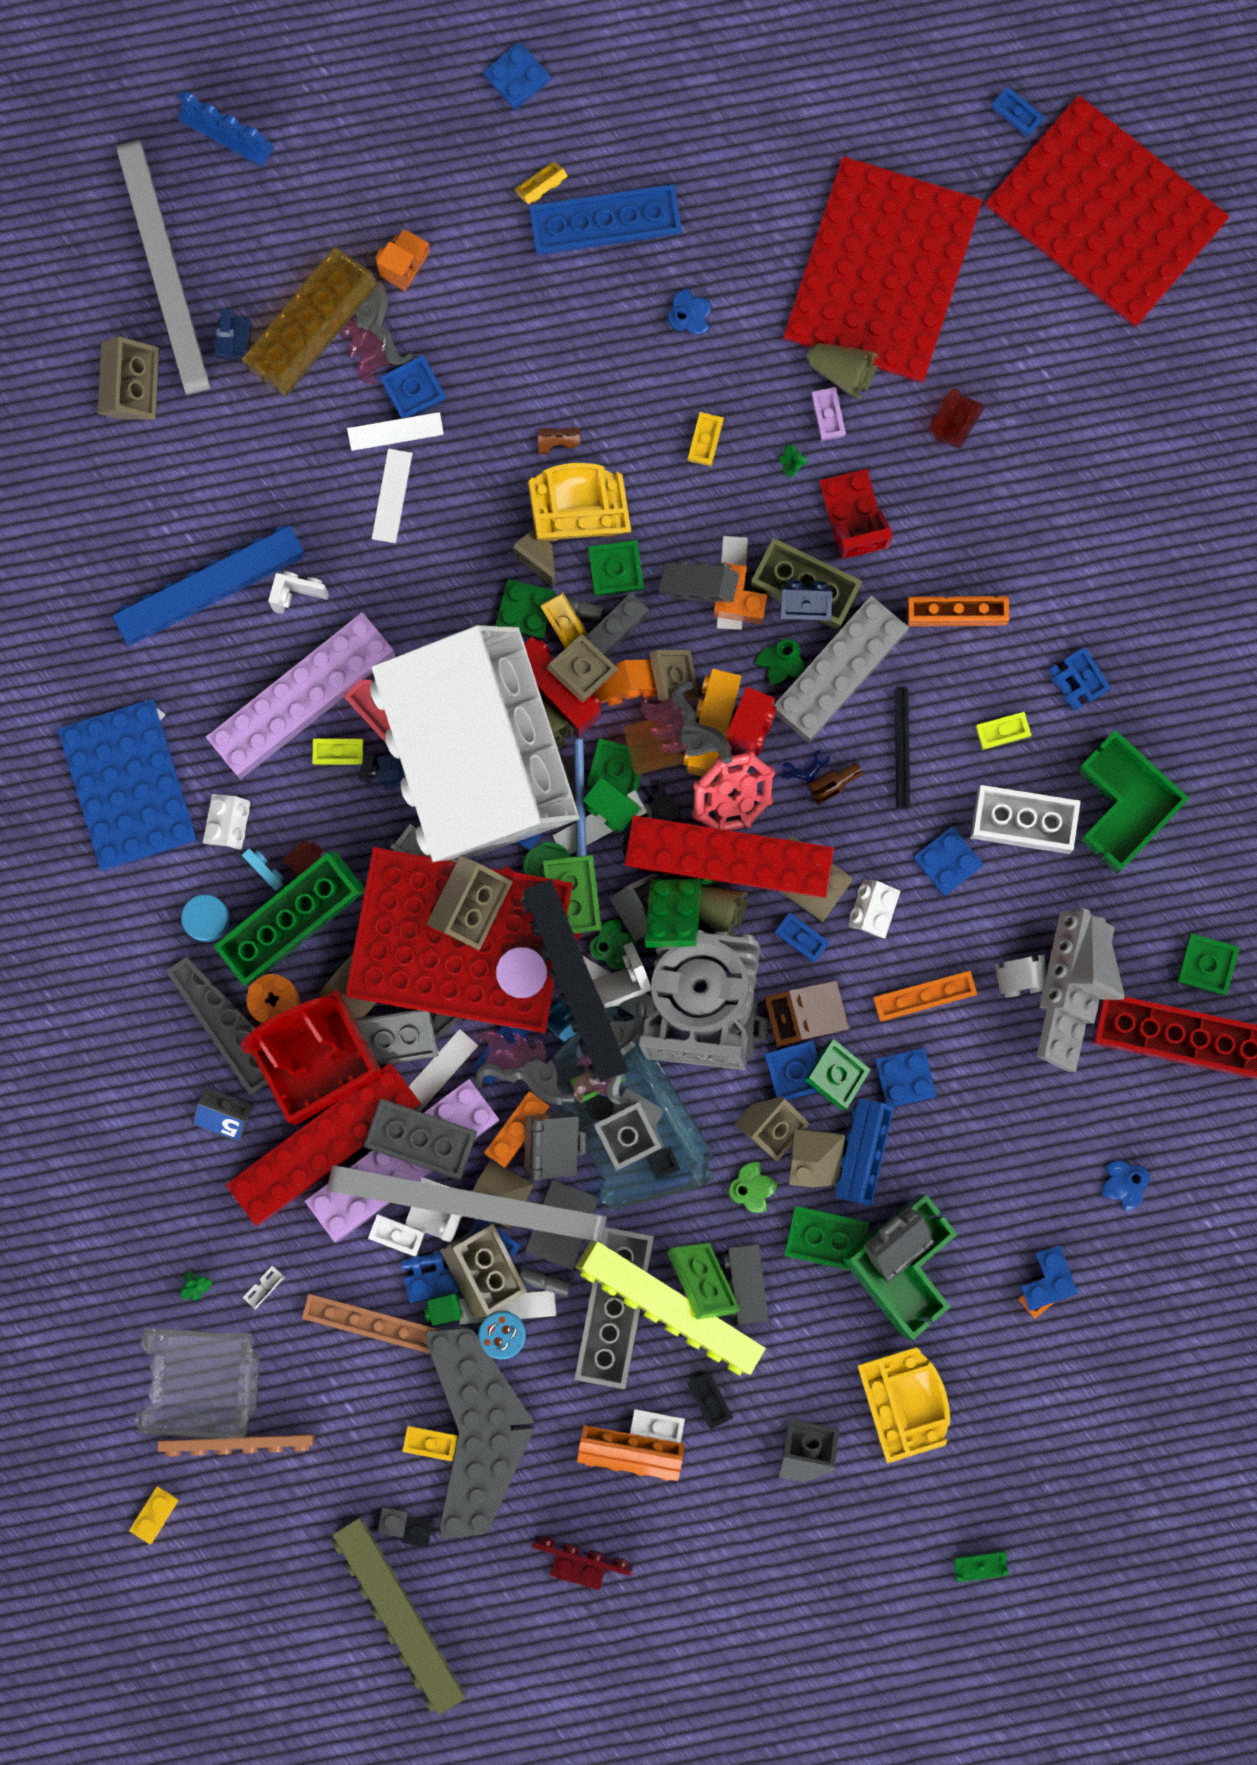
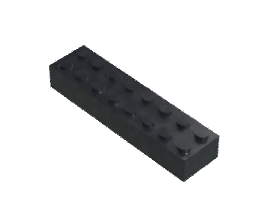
M552 879L523 890L524 897L520 898L525 913H531L533 917L530 926L535 938L541 937L543 945H540L539 948L545 962L548 960L551 962L553 968L549 970L553 983L554 985L560 984L562 992L559 993V998L563 1008L569 1007L572 1016L568 1017L571 1028L574 1033L578 1031L582 1040L578 1041V1045L583 1057L589 1056L591 1064L587 1067L592 1080L598 1079L600 1084L629 1072Z

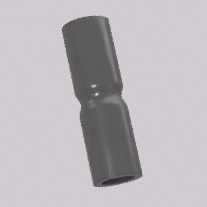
M566 597L576 614L601 621L604 607L587 602H579L576 599Z
M522 1267L520 1273L523 1284L543 1288L546 1291L565 1297L568 1295L571 1285L569 1281L546 1276L543 1273Z

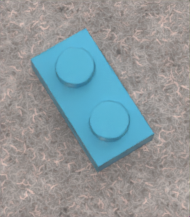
M248 849L242 855L277 893L285 888L282 884L285 878L275 868L270 871L264 865L268 860L258 850L253 853Z

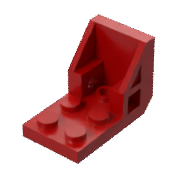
M867 469L819 481L835 545L841 560L890 547L893 538L892 531L884 514L878 510Z

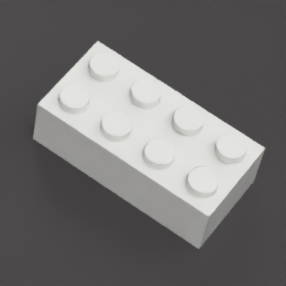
M980 785L977 790L970 838L1070 854L1074 850L1081 801Z

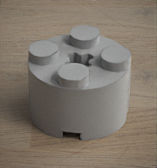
M1045 954L1038 956L1039 961H1036L1035 956L1004 962L1003 968L1001 963L995 964L1000 994L1004 993L1005 998L1023 995L1022 990L1030 989V993L1043 991L1048 970Z

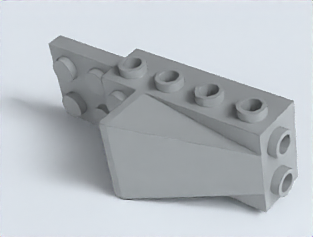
M1076 908L1075 911H1060L1040 1002V1008L1046 1010V1016L1037 1057L1068 1072H1076L1086 1023L1094 1024L1099 999L1124 1000V991L1112 945L1115 927L1106 923V919L1091 915L1090 911L1084 908Z

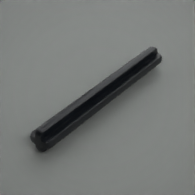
M907 687L895 688L896 808L899 810H906L910 807L909 690Z

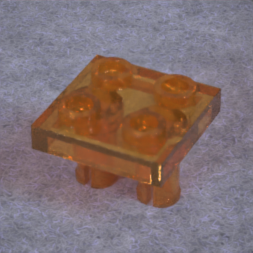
M673 714L623 726L636 776L685 763Z

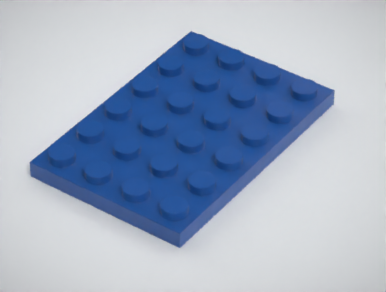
M154 699L58 728L101 871L198 841Z

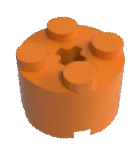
M276 974L264 975L249 986L246 999L248 1010L262 1024L278 1014L300 1005V995L297 988L283 976ZM272 995L279 998L274 1007L268 1003Z

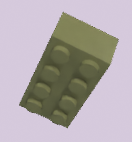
M773 538L751 580L750 588L762 594H767L768 597L781 603V584H787L789 580H798L802 584H812L814 581L827 582V585L832 586L833 591L831 621H817L839 631L863 581Z

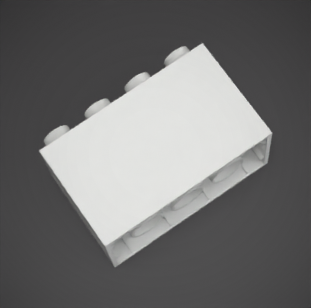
M475 626L371 667L375 677V681L371 682L370 685L371 696L376 706L380 710H385L391 728L386 731V743L391 754L395 758L401 759L406 775L401 780L402 794L410 806L416 807L421 826H418L416 829L417 841L421 850L426 855H431L433 862L459 859L460 856L465 858L476 857L580 820L519 628Z

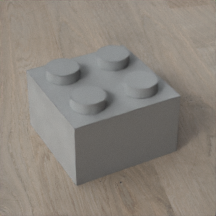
M642 1101L594 1124L616 1171L665 1147Z

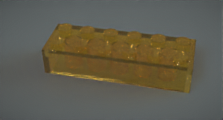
M334 246L241 359L247 369L281 395L287 397L378 286L372 272Z

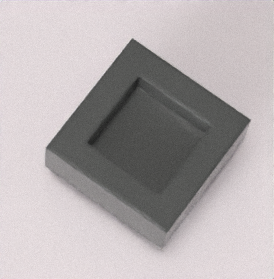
M382 1507L378 1534L403 1538L408 1511Z

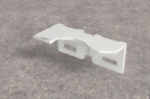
M271 1266L260 1278L261 1285L255 1284L243 1299L256 1310L285 1277ZM271 1271H273L274 1273H273L272 1276L267 1280V1279H266L267 1275H268ZM255 1290L256 1293L249 1299L248 1296Z

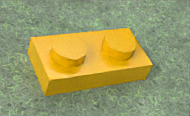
M553 161L516 187L515 191L523 201L530 204L539 200L542 194L549 189L557 187L567 177L564 168Z
M703 412L699 413L688 456L689 462L712 467L724 420L723 417Z
M563 592L541 604L540 607L565 648L581 634L584 637L588 635Z
M407 1426L403 1452L453 1461L458 1435Z
M157 1486L129 1531L151 1545L180 1499Z

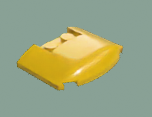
M568 463L548 468L537 477L531 478L528 481L536 539L557 541L558 539L603 536L604 538L630 533L631 527L622 474L616 472V475L604 470L605 467L601 465Z
M917 1347L857 1365L886 1463L945 1446L947 1443V1438L944 1439L948 1426H950L947 1394L935 1367L920 1353L921 1351Z

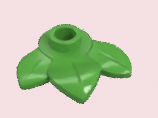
M752 1162L740 1169L738 1179L732 1181L729 1185L728 1194L733 1202L744 1204L750 1212L761 1213L767 1211L765 1198L775 1192L777 1182L768 1176L761 1175L760 1163ZM740 1186L745 1189L744 1195H740L738 1192Z

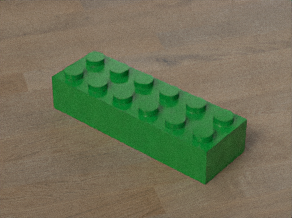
M336 851L327 852L213 947L243 986L250 985L365 893V888Z

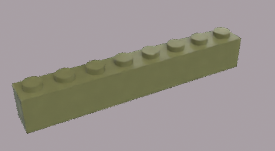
M359 1517L333 1534L335 1538L332 1540L333 1546L339 1554L343 1553L348 1562L345 1563V1566L351 1576L356 1575L361 1584L358 1585L361 1594L365 1599L370 1598L374 1605L371 1608L374 1616L378 1621L383 1620L387 1629L384 1632L391 1644L396 1643L401 1652L398 1653V1656L405 1667L409 1665L414 1673L411 1675L415 1686L418 1689L422 1688L427 1695L424 1700L430 1711H436L439 1716L465 1700L467 1695L363 1518Z

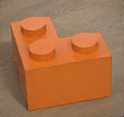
M403 229L401 234H396L392 242L389 241L386 247H381L376 255L380 277L406 292L430 253L429 243Z
M725 563L731 566V570L739 574L733 603L715 602L713 616L762 625L767 594L744 591L747 566Z
M651 659L624 660L615 664L618 668L616 673L595 691L596 698L600 703H608V706L620 705L623 703L622 699H633L642 695L643 699L657 696Z

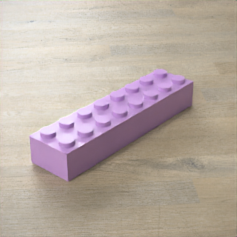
M362 612L206 736V738L241 780L343 699V696L357 683L373 675L372 666L393 659L396 656L395 652Z
M470 1079L424 1112L430 1116L477 1131L475 1140L500 1122L497 1115ZM374 1150L349 1168L419 1182L433 1172L432 1170ZM328 1184L305 1200L308 1207L336 1243L390 1204V1202L327 1191Z

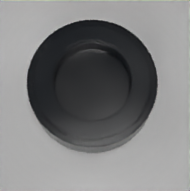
M597 1095L587 1103V1113L594 1120L602 1121L608 1118L612 1112L611 1102L605 1096Z

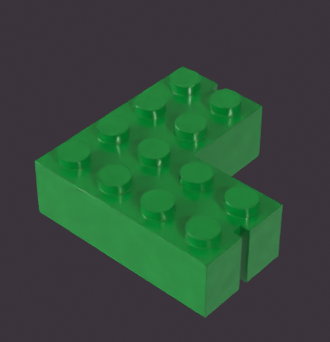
M1115 730L1077 770L1114 804L1080 841L1096 856L1099 853L1104 855L1101 860L1118 874L1190 798Z
M917 1194L842 1258L904 1339L909 1340L915 1339L930 1326L927 1321L934 1322L951 1308L920 1268V1266L958 1235L943 1216H937L941 1212L927 1194ZM910 1206L923 1217L934 1245L892 1281L887 1283L874 1271L864 1244L879 1233V1230L891 1219L899 1216Z

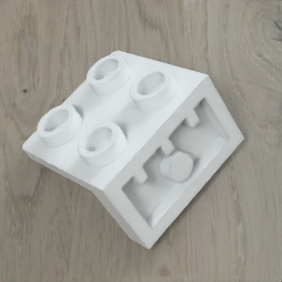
M284 571L283 574L276 573L268 602L274 612L283 614L284 609L289 608L292 594L289 591L328 600L329 594L321 580L311 577L303 580L299 579L297 574Z
M632 942L623 945L626 955L622 956L626 968L594 980L604 1008L618 1006L623 1001L643 996L646 992L651 991V985Z
M427 1178L421 1179V1182L448 1187ZM411 1207L405 1225L452 1243L462 1216Z

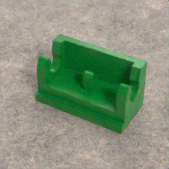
M1003 1549L952 1556L956 1583L1007 1576L1009 1574L1006 1564L1007 1554Z

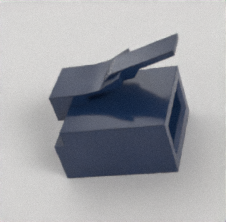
M221 309L218 328H216L215 356L218 359L226 358L228 360L229 358L230 360L241 359L242 361H249L252 329L250 318L231 317V309Z
M392 754L377 757L380 772H376L378 782H383L385 790L401 787V780L406 777L401 759L395 758Z

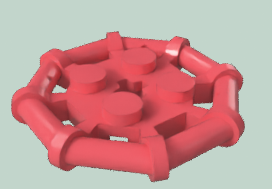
M747 750L743 754L732 756L733 761L729 764H724L720 756L715 759L716 762L699 781H695L693 785L695 789L694 810L692 811L694 820L700 821L709 828L728 831L743 828L748 830L768 805H772V780L775 771L773 767L767 766L757 758L754 752ZM750 766L757 770L752 775L747 772ZM718 776V780L714 782L713 779ZM761 781L762 793L757 792V783ZM735 788L736 792L732 796H729L728 794L732 793L733 789ZM705 793H708V794H707V802L704 803V801H705ZM712 810L717 812L715 819L708 815ZM727 817H739L737 820L725 822Z

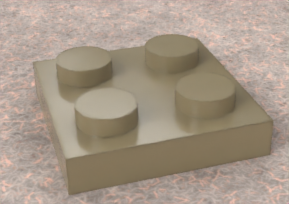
M581 634L549 663L546 669L583 703L614 675L618 668Z
M655 650L649 652L659 701H672L673 690L688 681L692 682L693 689L687 690L684 693V699L686 701H694L700 698L690 650Z

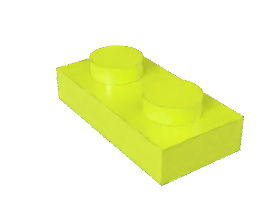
M1025 712L976 725L982 750L1031 737Z
M313 739V765H362L364 754L363 739Z

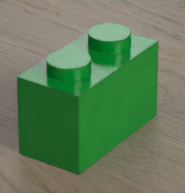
M601 777L582 800L587 804L585 809L595 817L600 814L606 819L604 824L615 833L618 830L624 832L632 823L633 816H637L643 809L605 777Z

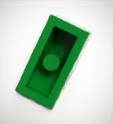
M458 1293L428 1300V1306L424 1307L427 1322L432 1321L433 1326L464 1318Z

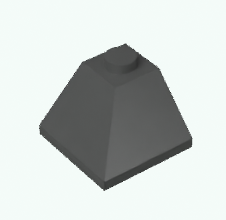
M789 1419L781 1457L779 1478L807 1482L834 1471L839 1429Z

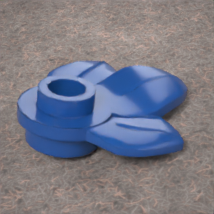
M689 289L678 292L673 298V308L668 314L670 326L678 331L687 329L693 334L707 332L710 327L704 318L710 313L712 303L705 298L693 299ZM677 315L682 316L684 319H679Z
M1124 1161L1111 1162L1106 1166V1170L1111 1178L1104 1184L1102 1195L1110 1199H1122L1125 1211L1132 1210L1143 1200V1189L1147 1187L1150 1181L1149 1172L1140 1165L1130 1166ZM1139 1174L1142 1180L1136 1183L1132 1180V1175Z

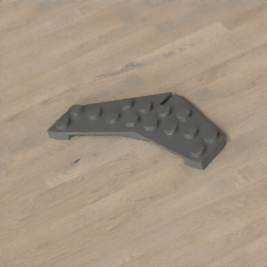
M455 1328L426 1331V1344L459 1431L440 1521L441 1539L482 1535L490 1529L535 1429L534 1427L511 1429L510 1425L531 1424L534 1422L491 1356L483 1350L481 1341L472 1329Z

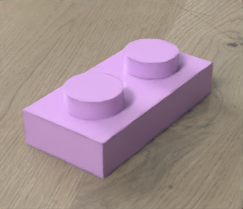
M836 387L813 391L811 396L821 441L845 437L846 432Z

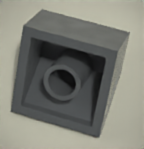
M655 872L626 886L610 898L635 942L645 937L651 880H663L659 872Z

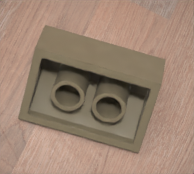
M119 336L101 342L98 414L116 419H156L159 347Z
M793 835L789 838V840L801 842ZM832 864L827 899L785 892L780 893L823 923L852 883L853 878Z
M460 856L427 925L480 950L513 881L475 861Z
M494 1224L460 1237L440 1249L473 1317L488 1316L527 1292Z

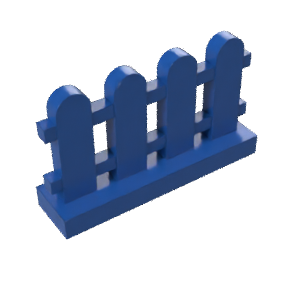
M179 91L176 96L182 102L180 105L182 111L177 117L179 122L261 167L264 166L274 149L272 142L262 137L255 128L251 126L244 127L233 116L229 114L224 116L218 113V110L213 105L207 102L202 104L191 93Z

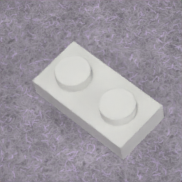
M377 1214L368 1239L416 1257L425 1232Z
M634 1409L630 1434L681 1443L685 1419Z

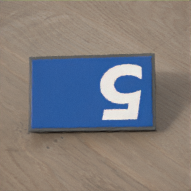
M206 1088L197 1104L193 1125L240 1142L245 1124L252 1113L254 1105Z

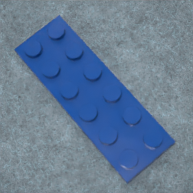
M674 184L529 206L537 256L682 234Z

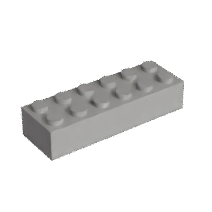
M871 595L774 704L777 707L775 715L806 742L810 743L907 634L909 627Z
M605 1227L601 1244L647 1273L654 1236ZM595 1280L592 1285L574 1380L625 1389L640 1308L637 1307L634 1310L622 1302L624 1300L622 1296L617 1293L615 1296L606 1293L601 1289L603 1284Z

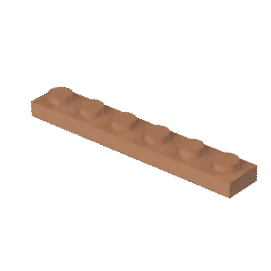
M308 1294L302 1319L429 1354L430 1352L426 1344V1331L441 1330L313 1294Z
M315 1434L158 1441V1452H165V1456L170 1457L181 1456V1451H191V1455H206V1450H216V1454H232V1449H242V1453H258V1448H268V1452H283V1447H293V1451H309V1446L315 1445Z

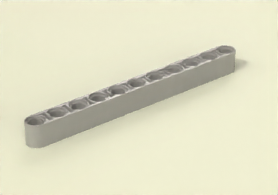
M138 139L117 145L118 156L186 395L211 389L141 141Z
M333 1165L327 1191L598 1242L603 1241L607 1219L605 1216Z

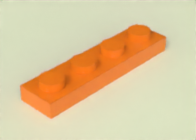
M971 971L876 996L873 997L879 1022L973 997L977 995Z

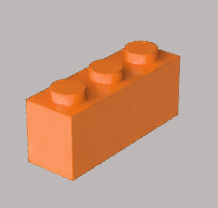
M529 1091L484 1153L506 1169L525 1143L526 1115L545 1114L551 1107Z

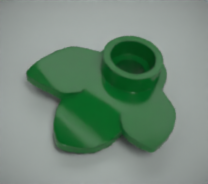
M784 639L777 646L766 647L756 660V665L769 668L768 676L771 685L783 683L789 675L798 679L804 670V662L799 656L800 647L792 639ZM792 649L791 654L784 655L786 650Z
M610 920L601 926L602 931H599V936L590 942L589 951L593 958L605 961L610 968L616 970L624 969L626 966L622 956L626 955L623 945L632 942L636 948L638 941L635 942L629 933H621L620 920ZM600 943L606 946L605 952L599 950Z

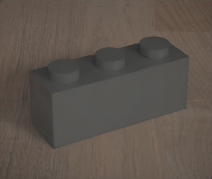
M677 560L675 564L665 563L659 592L672 599L733 603L739 574L731 570V566L725 563H716L715 566H710L708 563L697 561L695 565H691L688 562Z
M631 592L586 638L607 657L649 616V609Z
M759 1244L728 1248V1254H723L725 1269H730L732 1279H727V1282L740 1308L736 1314H731L732 1320H737L738 1325L769 1321Z

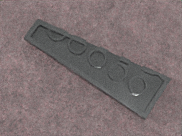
M185 957L166 970V973L249 1095L252 1096L268 1085L254 1056L244 1053L240 1047L242 1040L256 1028L188 957Z

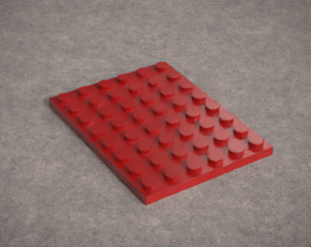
M1080 95L1076 97L985 204L987 208L1135 328L1230 218L1227 213Z
M843 156L783 339L810 348L812 346L815 347L818 343L874 351L878 354V358L874 357L872 365L877 364V369L924 383L982 199Z
M373 847L345 997L546 1033L555 986L549 970L553 968L550 960L545 962L547 979L543 988L537 994L528 998H516L507 994L498 983L496 970L500 958L507 951L517 947L534 950L543 958L539 948L540 945H543L540 936L535 938L530 926L533 917L531 913H525L520 898L524 897L523 890L550 879L488 868L513 881L480 950L427 925L457 862L448 860L433 862L432 857ZM552 879L567 916L573 883Z

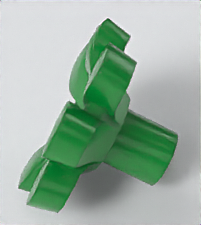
M790 444L783 449L785 455L779 456V463L785 464L782 470L784 474H787V477L795 476L796 471L800 470V465H806L807 463L806 456L797 452L796 446Z
M189 1272L184 1276L186 1285L180 1288V1294L183 1300H188L192 1296L193 1301H197L201 1298L200 1292L206 1293L209 1291L212 1281L208 1277L204 1278L203 1275L195 1277L193 1272Z

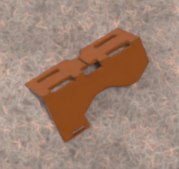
M580 427L561 428L558 430L556 428L538 429L539 454H550V448L555 445H564L567 448H575L580 445Z

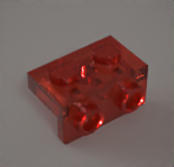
M952 388L950 393L943 399L939 412L932 418L929 430L936 440L961 449L984 410V406L980 402L962 396L958 389Z

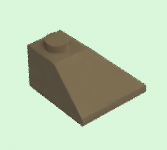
M531 530L513 546L514 557L554 588L556 576L551 541L537 540L535 531Z
M778 1097L750 1105L735 1122V1125L772 1159L778 1162L793 1144L794 1128L805 1130L810 1123L785 1098Z
M794 1128L789 1185L814 1188L836 1185L837 1180L840 1179L845 1134Z
M489 1161L472 1192L526 1201L534 1184ZM499 1223V1224H501V1225L507 1227L508 1229H511V1227L513 1226V1225H507V1224Z

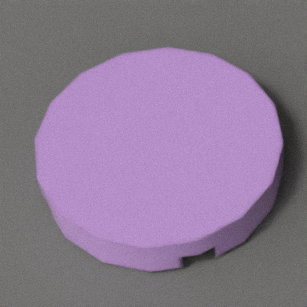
M517 947L507 951L500 958L497 965L496 978L500 987L507 994L516 998H528L537 994L543 988L547 979V967L544 959L536 951Z

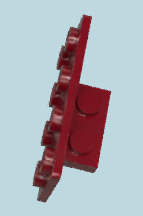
M540 1535L539 1539H533L531 1548L556 1555L550 1574L551 1577L600 1590L605 1569L627 1576L632 1575L633 1567L629 1566L628 1560L614 1557L613 1561L605 1559L604 1553L595 1550H589V1553L579 1551V1546L565 1542L564 1546L554 1544L555 1539Z

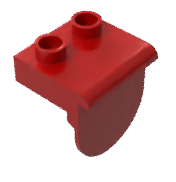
M338 990L325 997L307 1001L278 1014L254 1029L240 1044L244 1053L254 1056L287 1122L297 1125L384 1075L350 1009Z

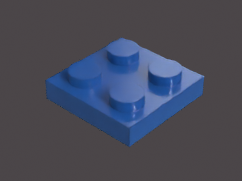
M518 42L483 72V76L514 110H517L552 80L549 73L521 42Z
M424 355L380 377L401 419L414 417L447 400Z
M953 826L913 857L944 897L984 866Z
M814 1041L764 1054L776 1098L783 1097L788 1101L819 1092L804 1080L818 1058Z
M925 1048L875 1059L885 1104L897 1107L936 1098Z

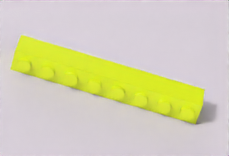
M590 1241L576 1265V1268L582 1271L581 1277L591 1283H594L596 1280L603 1284L601 1288L603 1291L612 1296H615L616 1293L624 1298L622 1302L634 1310L637 1307L645 1311L643 1316L655 1323L660 1320L666 1324L665 1330L675 1336H678L679 1333L687 1338L685 1341L687 1344L696 1349H699L701 1346L708 1351L706 1355L718 1363L723 1360L729 1364L727 1369L739 1376L741 1373L751 1375L766 1349L717 1317L697 1320L686 1297L597 1241Z

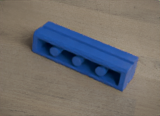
M858 1099L857 1104L852 1110V1117L854 1118L852 1129L847 1133V1151L841 1159V1177L835 1185L836 1198L872 1206L894 1110L893 1106Z

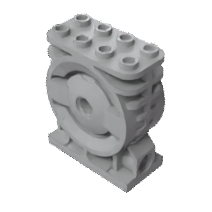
M698 929L697 946L656 948L657 960L654 961L655 970L651 982V996L656 1012L645 1019L643 1036H640L639 1047L646 1059L746 1070V1053L749 1037L743 1026L752 1011L754 988L757 984L756 974L759 970L758 960L761 956L759 942L754 940V936L741 934L739 937L729 936L725 932L705 934L704 931ZM703 956L719 960L728 968L731 975H741L742 979L727 977L720 965L713 961L702 959ZM698 985H707L704 992H695V988ZM663 996H671V997H674V1000H675L676 1004L679 1006V1008H680L681 1010H683L685 1013L689 1014V1015L697 1016V1017H704V1016H709V1017H705V1018H693V1017L686 1016V1015L682 1014L681 1012H679V1011L672 1005L670 999H668V998H663ZM725 1003H735V1004H737V1005H726L722 1010H720V1009L724 1006ZM673 1033L681 1040L671 1039V1034Z

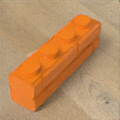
M948 596L947 599L945 597H908L906 602V625L908 627L1006 626L1009 622V596H998L997 598L994 596Z
M584 1425L577 1462L584 1463L590 1467L600 1466L609 1468L612 1471L622 1470L635 1473L638 1476L648 1475L659 1477L665 1481H678L685 1444Z

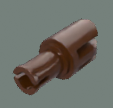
M855 761L839 772L830 770L809 782L807 786L811 790L816 804L819 806L844 792L846 784L863 776L864 774L859 764Z

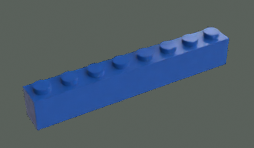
M280 526L271 532L272 535L264 539L263 537L256 538L249 543L250 546L242 550L240 548L232 550L227 554V558L221 561L218 559L207 563L205 565L206 568L199 572L192 571L183 576V580L176 584L170 582L161 587L160 592L154 595L152 593L146 594L139 598L138 603L132 606L125 605L120 607L116 611L117 614L112 617L127 645L130 647L305 558L306 555L291 526L286 528L285 526Z

